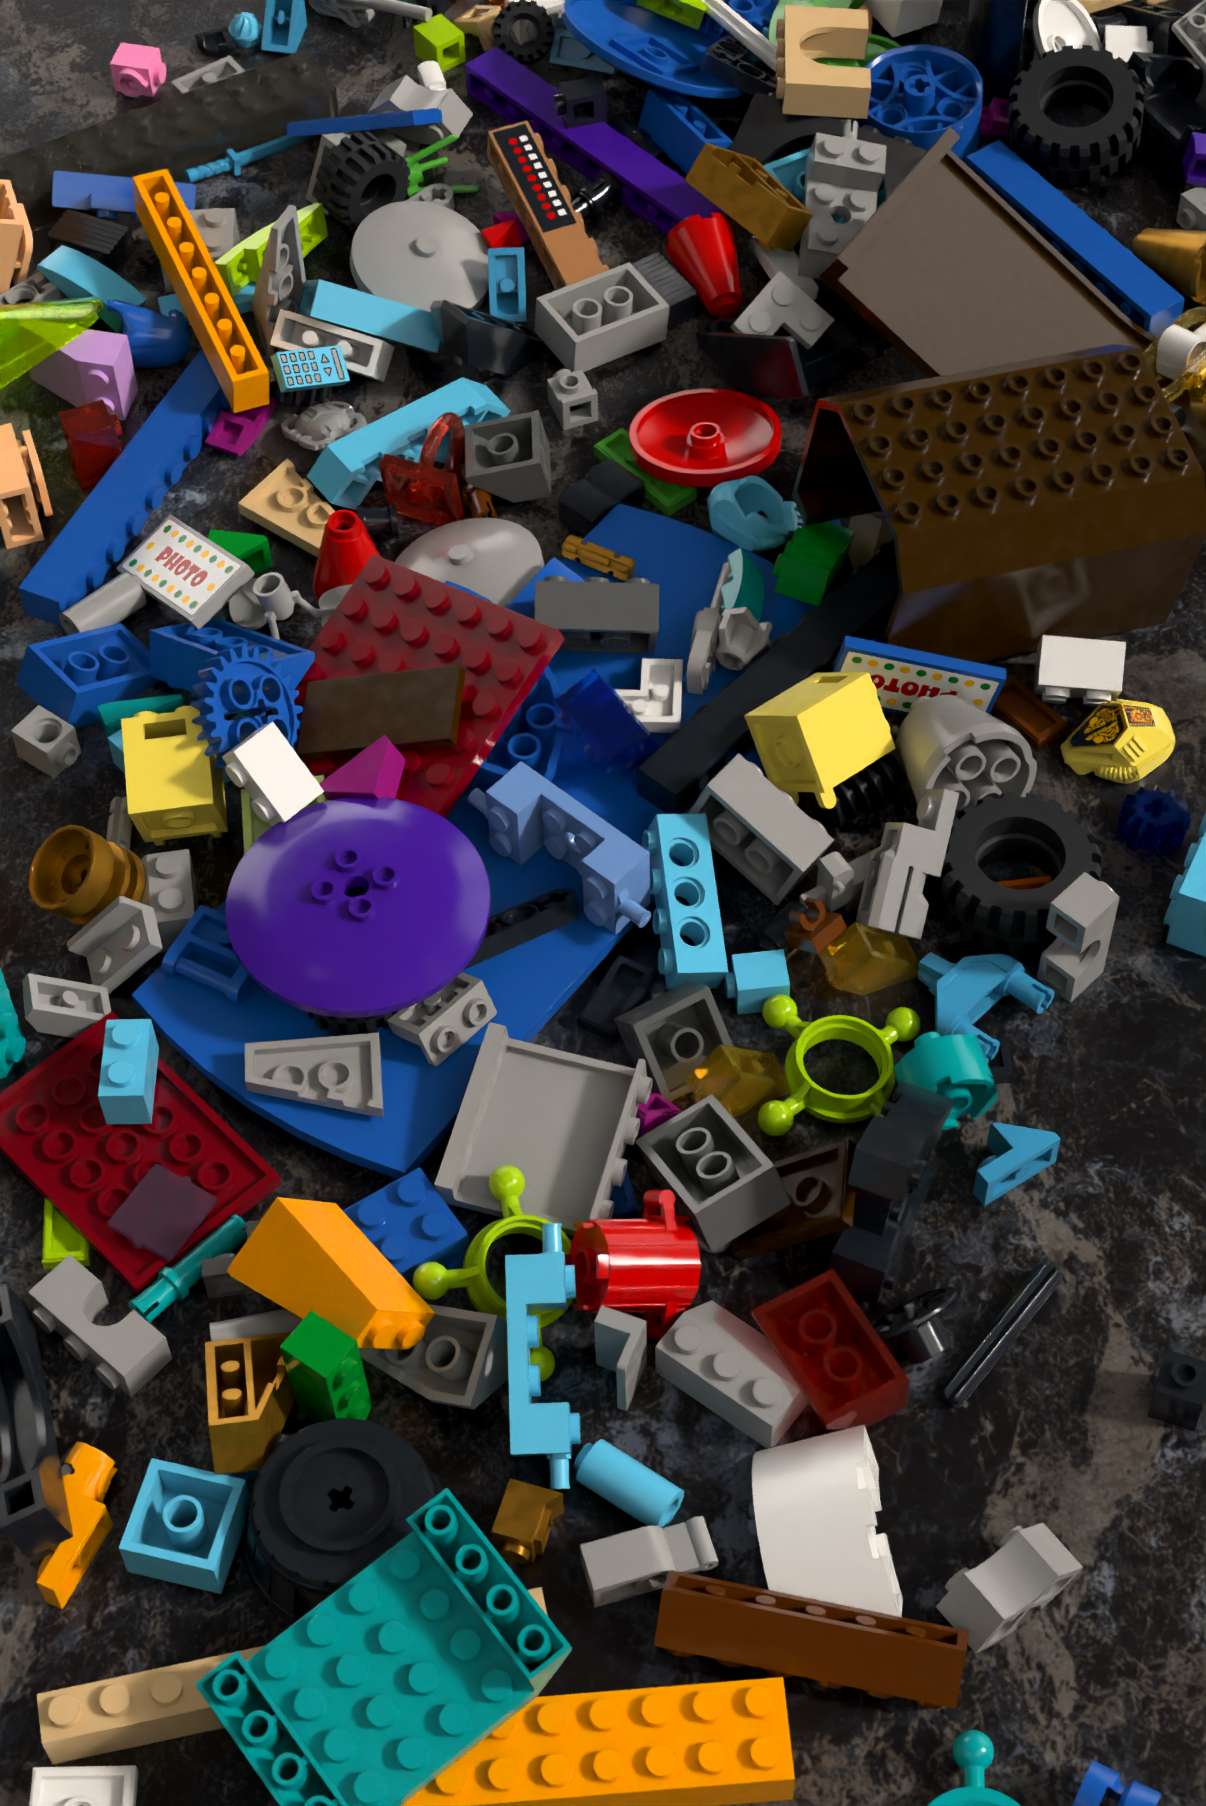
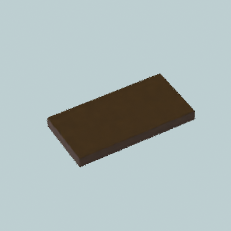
M460 665L308 682L297 755L302 761L357 756L383 735L388 737L398 751L456 746L466 672Z

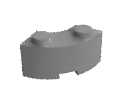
M407 74L385 86L368 111L369 114L431 108L441 109L443 122L387 128L389 132H393L402 138L432 145L452 134H455L458 139L473 115L452 88L442 91L427 89L417 84Z
M1044 1523L1024 1529L1021 1526L1013 1528L999 1542L1000 1549L995 1554L971 1570L968 1568L961 1569L946 1583L945 1589L948 1593L936 1608L953 1628L968 1631L967 1644L975 1653L990 1647L1016 1630L1017 1623L1029 1609L1037 1606L1041 1610L1083 1568Z

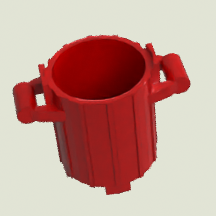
M648 1190L643 1197L645 1204L643 1219H588L585 1222L573 1223V1228L578 1229L571 1241L570 1254H565L566 1265H574L575 1299L578 1304H573V1309L588 1311V1313H598L602 1305L620 1312H643L644 1320L646 1321L647 1339L660 1341L675 1323L676 1315H682L683 1312L687 1311L686 1307L691 1305L699 1288L701 1263L698 1240H696L691 1226L686 1224V1221H690V1216H675L674 1193L670 1190ZM658 1209H661V1216H658ZM658 1316H661V1322H658Z

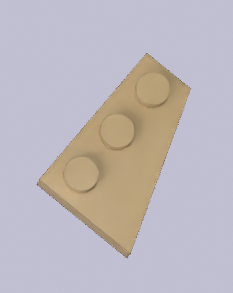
M288 458L238 502L241 515L318 557L324 527L329 516L335 512L327 502H323L315 494L310 482L306 478L302 479L295 471L294 464Z

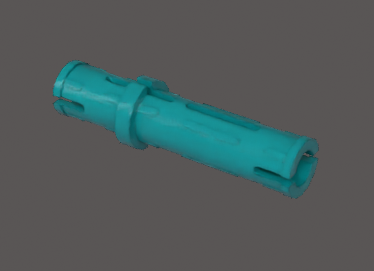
M236 1214L231 1215L227 1221L171 1268L164 1267L158 1272V1279L135 1299L128 1302L129 1308L131 1310L137 1308L138 1311L136 1312L147 1322L151 1323L155 1317L176 1299L184 1300L189 1295L188 1289L202 1278L201 1260L213 1259L218 1255L231 1253L247 1240V1228L242 1230L246 1226V1222Z

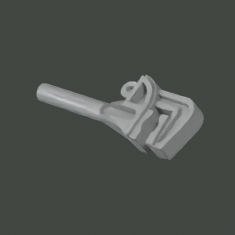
M308 0L312 9L317 13L340 18L354 28H358L361 24H368L375 15L374 10L429 22L432 17L431 8L397 0Z
M729 562L723 564L710 608L705 607L703 611L699 610L695 616L691 638V652L686 673L687 693L703 695L704 689L707 690L709 676L716 669L717 659L715 657V650L720 641L718 628L723 619L721 606L724 604L720 587L730 582L728 574L732 570Z

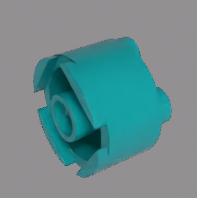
M937 1032L925 1033L914 1041L915 1048L904 1055L893 1068L899 1085L905 1081L955 1100L954 1106L941 1130L958 1127L956 1119L969 1113L972 1120L980 1117L993 1106L998 1097L992 1073L978 1039L972 1033L941 1037Z

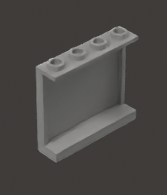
M489 1022L434 1184L435 1189L446 1204L503 1218L501 1201L496 1199L490 1192L489 1178L491 1173L499 1166L512 1165L518 1168L525 1178V1189L519 1197L520 1209L524 1215H533L544 1218L552 1223H561V1230L571 1236H574L578 1229L573 1228V1223L585 1222L588 1219H612L615 1202L610 1201L614 1185L621 1187L623 1184L628 1163L626 1159H623L627 1144H635L640 1127V1119L635 1118L640 1103L647 1104L652 1089L653 1079L647 1077L646 1061L639 1058L636 1069L552 1049L509 1038L507 1026Z

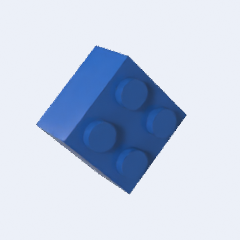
M420 1167L343 1210L413 1289L412 1280L414 1272L420 1265L426 1262L439 1263L447 1270L459 1269L463 1266L464 1257L469 1247L468 1234Z

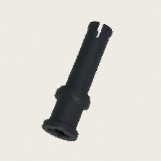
M602 172L596 177V182L587 188L582 187L576 191L571 205L574 211L581 213L583 219L586 217L594 218L600 214L601 208L610 201L616 202L621 198L620 185L611 174Z

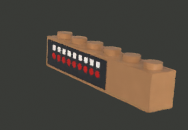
M528 121L488 131L487 156L555 290L610 270L606 264L602 265L598 257V248L595 240L592 237L588 238L581 213L574 211L566 185L560 184L553 160L547 159L542 139L538 133L533 132Z

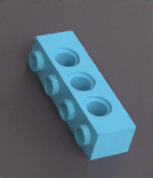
M656 814L648 830L643 832L642 847L650 852V894L655 896L656 904L652 924L654 933L660 934L661 948L658 952L660 974H665L667 990L673 989L687 981L709 986L710 989H717L728 973L706 814ZM670 857L679 859L684 866L676 865ZM675 896L686 899L690 906L680 904ZM680 936L689 937L695 943V946L687 945Z

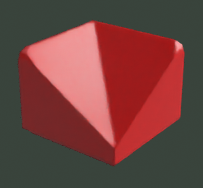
M514 219L481 230V236L487 248L522 247Z

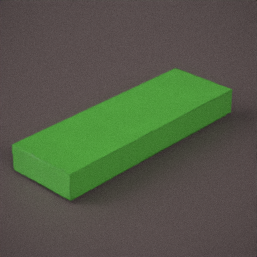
M620 428L594 445V455L602 462L611 459L645 481V498L668 517L697 499V488L672 484L655 478L642 470L631 455L629 433L624 428Z

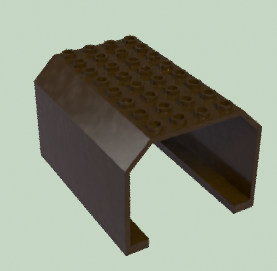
M1117 344L819 398L814 409L792 493L805 526L878 511L883 512L894 537L899 593L884 638L874 640L875 642L976 663L1035 651L1042 635L1092 639L1166 623L1206 539L1204 472L1141 349Z

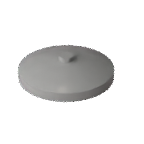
M425 201L391 203L369 214L355 232L350 250V268L354 281L361 292L431 312L430 306L432 302L437 300H447L477 310L489 293L488 249L482 239L481 232L468 219L447 207Z
M497 518L464 519L435 528L412 542L395 561L396 564L445 583L447 580L468 588L504 608L510 605L522 589L545 566L540 545L533 534L514 522Z

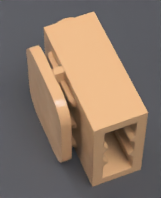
M0 179L1 294L10 288L11 279L14 285L26 279L33 249L32 231L22 203H17L10 180Z
M12 423L0 425V528L6 549L44 540L37 513L39 511L38 503L42 504L45 517L53 515L30 430L22 431L25 446H22L21 441L15 437Z

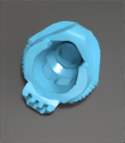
M751 475L720 483L713 488L707 499L713 534L756 555L777 548L788 542V540H792L796 528L804 527L796 503L783 501L780 494L758 476ZM762 510L767 517L757 514V512Z

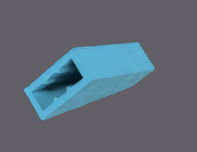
M320 279L305 281L297 314L428 353H437L438 348L444 346L432 312Z

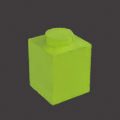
M441 13L432 17L429 22L424 21L413 27L415 54L422 61L438 62L442 73L466 61L464 33Z

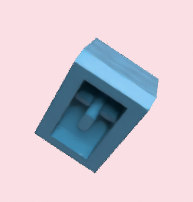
M266 0L262 51L295 55L307 27L304 0Z

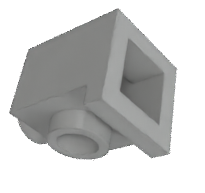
M562 369L557 371L552 378L547 379L548 402L563 430L598 421V393L596 389H592L582 369L574 372L569 369ZM582 404L584 407L570 412L571 406Z

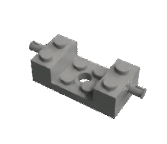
M846 120L843 123V137L816 132L806 160L803 205L813 214V217L800 238L799 276L821 279L819 276L877 209V192L885 175L887 145L858 140V123L855 120L852 126L851 120ZM831 215H840L846 219L847 223H838L834 221Z

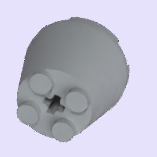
M939 695L932 698L928 696L917 698L911 704L910 713L906 716L898 731L895 745L900 753L917 806L920 799L925 795L926 789H947L958 792L960 794L954 815L957 818L958 811L969 804L976 807L977 800L992 795L993 799L1000 798L1002 793L1015 792V796L1026 797V793H1029L1032 789L1036 777L1037 762L1032 756L1030 745L1015 728L960 697Z

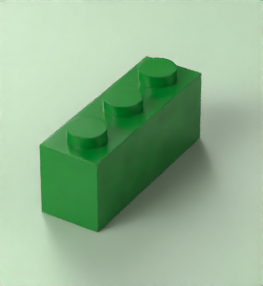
M829 522L807 525L803 528L797 527L792 540H788L783 554L780 553L776 560L772 576L777 577L778 580L774 592L818 607L826 598L845 566L855 531Z
M311 1310L280 1346L297 1408L317 1423L338 1418L366 1420L372 1403L357 1341Z

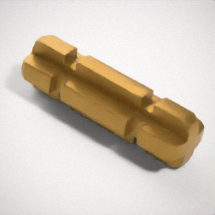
M569 535L562 544V555L565 558L575 562L579 558L581 559V564L608 575L614 572L613 576L623 581L630 579L635 572L636 561L622 554L616 557L617 552L589 541L583 544L585 540L574 535Z

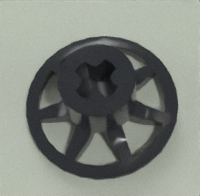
M937 1288L909 1299L891 1309L872 1323L865 1331V1341L877 1342L895 1336L911 1365L924 1362L948 1348L952 1341L937 1313L954 1300L957 1295L955 1288ZM922 1302V1307L916 1309L915 1305ZM905 1312V1316L902 1318L897 1316L899 1313Z

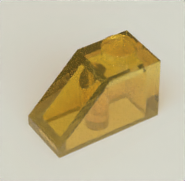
M855 922L819 954L827 970L825 972L826 978L833 987L840 991L844 990L864 996L918 977L919 960L907 938Z
M720 1044L686 1079L695 1094L694 1100L696 1103L713 1094L733 1118L790 1093L785 1083L784 1069L774 1054Z

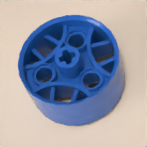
M927 44L906 45L879 54L865 66V68H870L871 94L867 119L856 118L858 127L862 128L864 125H868L879 130L883 136L892 139L896 136L906 138L914 146L924 150L931 147L951 127L960 138L950 150L964 163L966 156L976 152L980 140L983 83L978 70L968 59L944 47Z

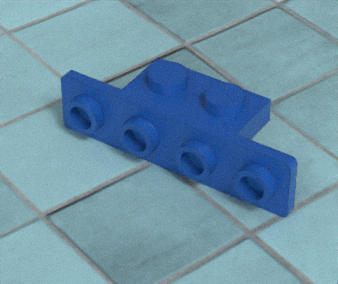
M57 170L53 172V207L96 211V217L106 219H118V213L131 214L132 221L141 222L135 211L132 178ZM174 182L187 209L195 210L196 186L190 183Z

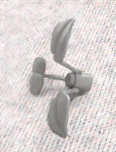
M270 572L259 578H251L229 600V611L236 625L250 630L259 629L268 622L271 636L280 640L276 620H284L291 616L296 603L313 617L322 618L321 625L323 627L352 584L335 587L324 593L319 599L320 609H316L301 597L298 590L291 592L281 574Z

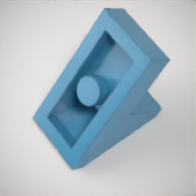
M524 247L487 248L490 315L510 322H527Z
M997 1122L991 1123L987 1146L994 1155L985 1159L977 1168L973 1194L983 1206H986L1056 1162L1060 1137L1055 1132Z

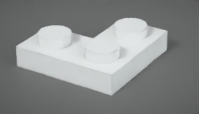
M779 270L730 328L734 332L742 334L773 335L782 326L809 350L835 319Z
M642 658L640 690L599 689L598 731L672 733L676 729L681 730L683 659Z

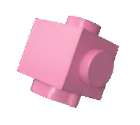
M121 42L110 62L115 91L129 97H138L140 95L153 97L159 85L163 84L166 78V65L162 63L160 48Z

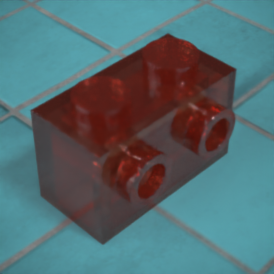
M103 399L59 413L71 467L83 492L96 487L125 449L123 441L117 438L118 435L123 434L116 412L109 414Z

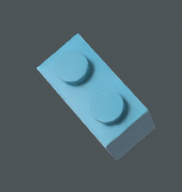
M151 1019L106 1020L98 1098L107 1125L152 1124L159 1046Z

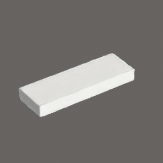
M752 236L750 248L770 280L780 270L812 300H816L819 287L813 278L798 275L799 257L795 251L788 252L777 248L774 252L769 251L757 243V237Z

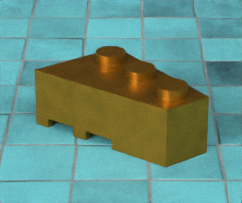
M292 1332L205 1342L208 1422L215 1475L224 1473L241 1474L250 1470L260 1469L272 1453L295 1402L280 1346Z

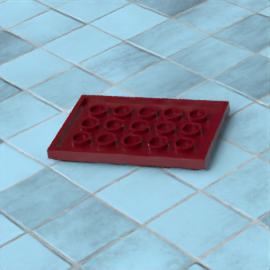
M112 1011L0 1093V1153L43 1198L53 1205V1208L78 1234L80 1233L89 1246L138 1296L158 1279V1272L164 1267L171 1268L227 1221L231 1215L236 1214L241 1217L281 1185L280 1175L159 1056L152 1124L107 1125L99 1102L98 1090L106 1020L120 1019Z

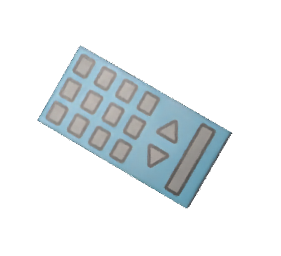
M340 345L276 352L271 356L281 393L341 386L350 381Z

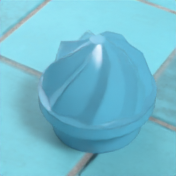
M241 12L236 14L235 18L231 20L228 31L235 45L249 48L259 42L262 26L254 14Z

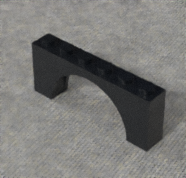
M756 92L729 150L755 158L762 165H766L811 148L816 132L843 137V123L847 119L842 117L782 114V99H776L775 93H769L767 96ZM864 125L862 128L858 127L857 130L858 140L887 145L885 175L883 177L886 198L930 148L928 147L926 150L918 148L910 140L900 136H896L894 139L883 136L879 130L868 125Z

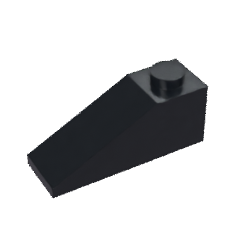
M1146 1L1115 5V12L1125 15L1127 26L1147 27V41H1153V53L1193 58L1192 54L1171 30L1172 25L1188 12Z

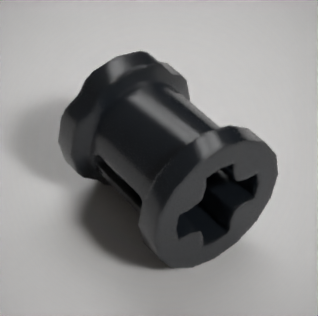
M390 502L389 506L375 508H365L363 505H357V515L362 520L369 535L391 533L393 537L399 536L396 502Z

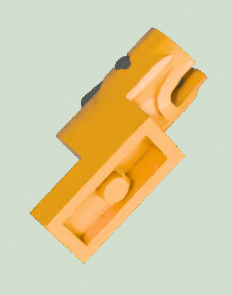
M76 1442L74 1447L70 1448L60 1459L73 1537L49 1548L54 1553H49L44 1558L37 1574L38 1580L36 1583L45 1602L60 1609L64 1608L113 1527L107 1508L102 1503L110 1482L118 1469L113 1467L115 1462L108 1455L82 1442Z

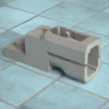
M926 789L925 795L920 799L917 806L916 815L919 820L917 826L903 822H886L881 845L870 856L855 925L876 931L881 929V932L899 937L921 940L929 906L922 894L926 877L941 876L960 793L947 789Z

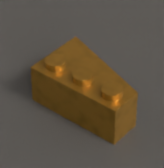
M705 143L685 178L688 184L757 237V243L769 251L774 252L777 248L792 252L810 219L813 217V214L758 160L709 143Z

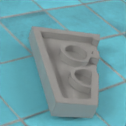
M379 1033L245 1043V1083L247 1091L384 1118Z

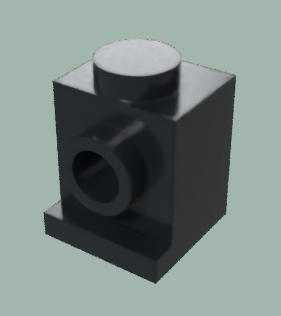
M597 71L590 72L591 77L559 83V94L553 95V106L556 115H562L567 129L607 121V92Z

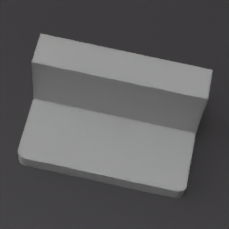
M601 1305L594 1321L596 1365L616 1372L617 1408L627 1411L647 1365L646 1321Z

